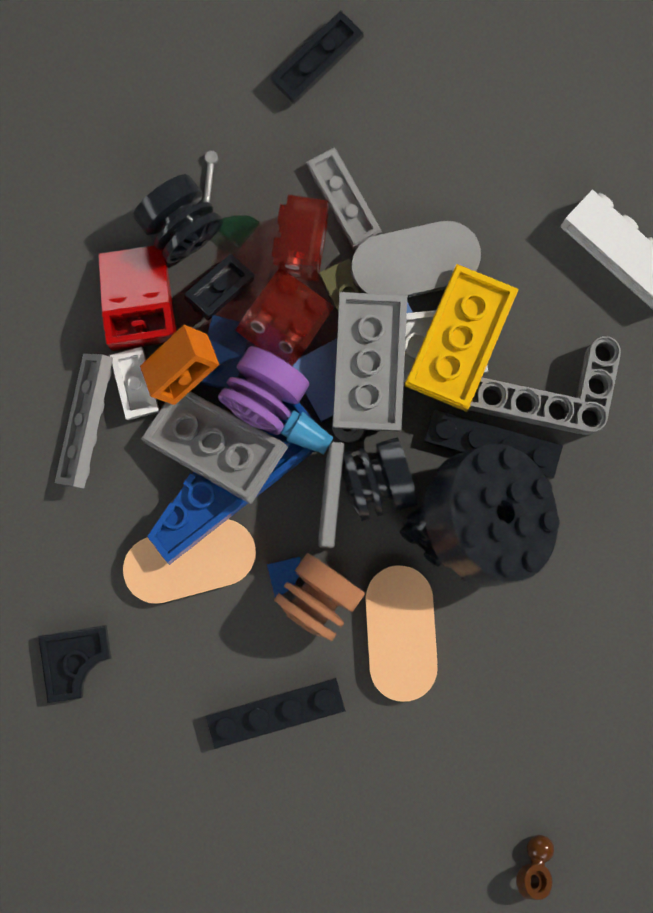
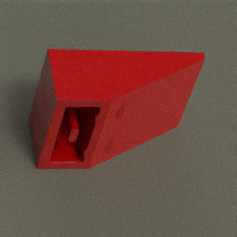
M155 246L99 254L102 317L106 345L112 351L164 344L177 331L167 262L162 256L163 250H158Z

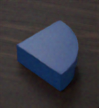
M300 557L267 564L275 597L279 593L283 595L289 591L284 587L286 582L296 583L299 576L295 569L301 562Z

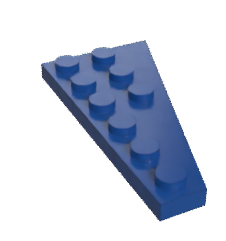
M281 401L291 414L293 411L300 414L304 412L315 421L300 402L294 405ZM279 419L285 426L288 420ZM264 431L284 442L288 448L257 496L315 451L287 442V437L281 433L276 435ZM193 472L189 474L183 483V488L174 501L168 505L147 537L170 565L246 506L248 502Z

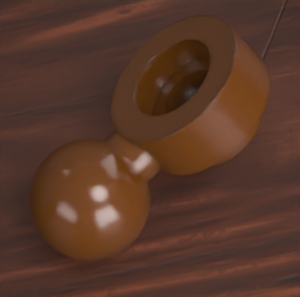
M537 835L532 837L527 845V853L532 859L531 864L522 866L516 878L519 893L524 898L531 900L546 898L552 889V876L545 867V863L554 855V844L548 837Z

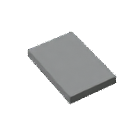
M332 442L327 449L318 538L319 548L331 549L334 547L344 443Z

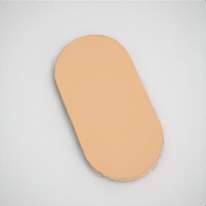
M228 519L169 565L147 537L133 545L127 553L123 564V576L127 587L137 598L148 603H165L233 585L241 581L252 569L256 558V546L253 537L244 526Z
M391 566L377 573L366 591L369 669L375 687L384 696L395 701L407 702L425 695L433 686L437 676L433 593L427 579L417 570L407 566Z

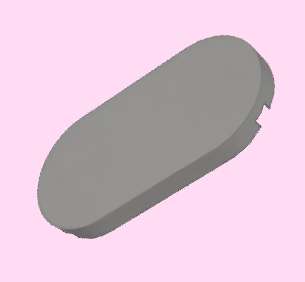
M439 221L380 234L366 239L358 246L351 263V277L357 289L362 293L407 295V298L446 289L456 264L476 271L481 260V248L474 233L463 224L454 221Z

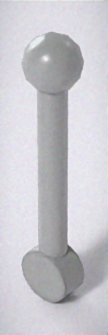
M208 151L205 154L207 172L203 202H210L214 165L218 162V155L215 151Z

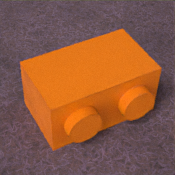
M183 325L144 361L140 368L150 396L176 405L220 364L208 334Z

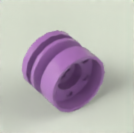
M249 347L237 365L238 371L247 380L236 377L229 378L227 384L232 390L222 389L218 398L235 416L245 423L272 434H280L284 425L279 419L288 420L291 416L290 411L281 401L294 405L298 404L309 387V382L298 370L277 356L260 348Z

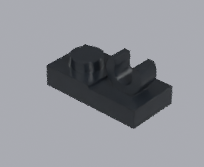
M230 254L189 289L184 295V300L193 307L197 314L208 321L212 318V315L219 312L254 281L255 274L235 256Z

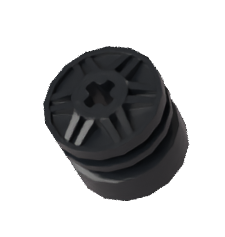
M187 174L178 175L155 188L139 203L133 213L134 219L146 235L153 236L158 234L154 240V246L158 250H163L162 256L167 263L178 262L201 249L219 232L223 225L221 216L218 213H213L211 203H199L203 197V192L191 176Z
M398 437L376 443L377 459L372 461L364 447L358 448L361 464L355 465L350 451L343 453V479L350 503L359 514L361 521L370 519L367 508L369 503H373L377 516L383 515L382 499L388 498L395 511L417 505L412 477Z

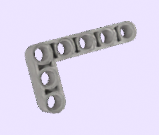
M602 336L597 338L587 348L576 397L482 377L468 410L581 435L596 433L605 426L608 419L621 355L619 343L614 338ZM602 346L609 351V361H601L597 358L595 354L596 347ZM591 378H596L602 382V394H595L590 390L589 380ZM488 389L496 391L499 395V403L497 405L486 404L483 400V391ZM524 396L531 401L532 409L530 412L524 413L517 409V397ZM557 403L563 407V419L556 420L550 416V404ZM589 410L596 415L597 423L595 427L585 425L582 420L583 411Z

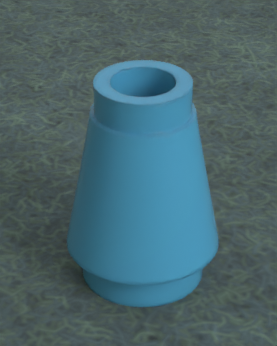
M293 411L281 432L283 436L287 437V442L316 452L318 451L323 455L333 439V436L329 435L328 432L304 412L300 414Z

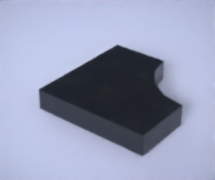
M107 625L38 636L47 703L83 697L84 683L89 672L100 662L112 658Z

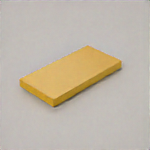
M456 264L405 382V387L467 412L519 289Z

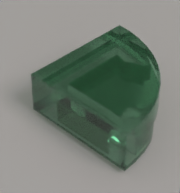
M247 215L222 218L223 225L219 233L240 249L258 228L260 222Z

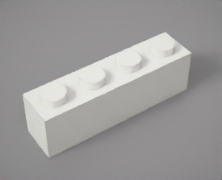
M591 190L565 218L560 227L653 309V238H646L638 230V225L632 218L619 214L613 208L612 201L602 193L597 194L594 190Z

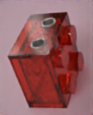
M288 194L286 205L280 204L277 224H279L281 238H274L272 248L273 265H278L279 276L318 282L329 220V201Z
M280 267L247 311L235 331L260 349L277 356L293 366L335 306Z

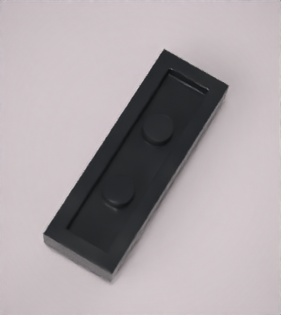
M340 10L271 77V82L295 104L363 39L364 33Z

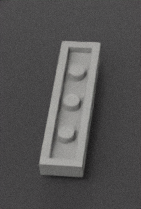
M83 354L55 483L85 488L86 479L90 473L89 465L93 447L97 441L100 415L104 409L107 383L111 377L112 357L103 354Z

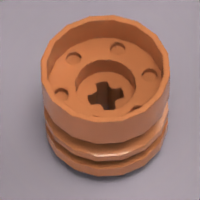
M307 552L295 569L297 575L305 582L304 585L300 588L286 582L284 587L296 596L290 601L279 593L274 601L280 605L287 617L313 635L327 638L332 642L337 634L325 626L328 619L342 627L344 621L334 612L335 609L340 606L353 612L365 593Z

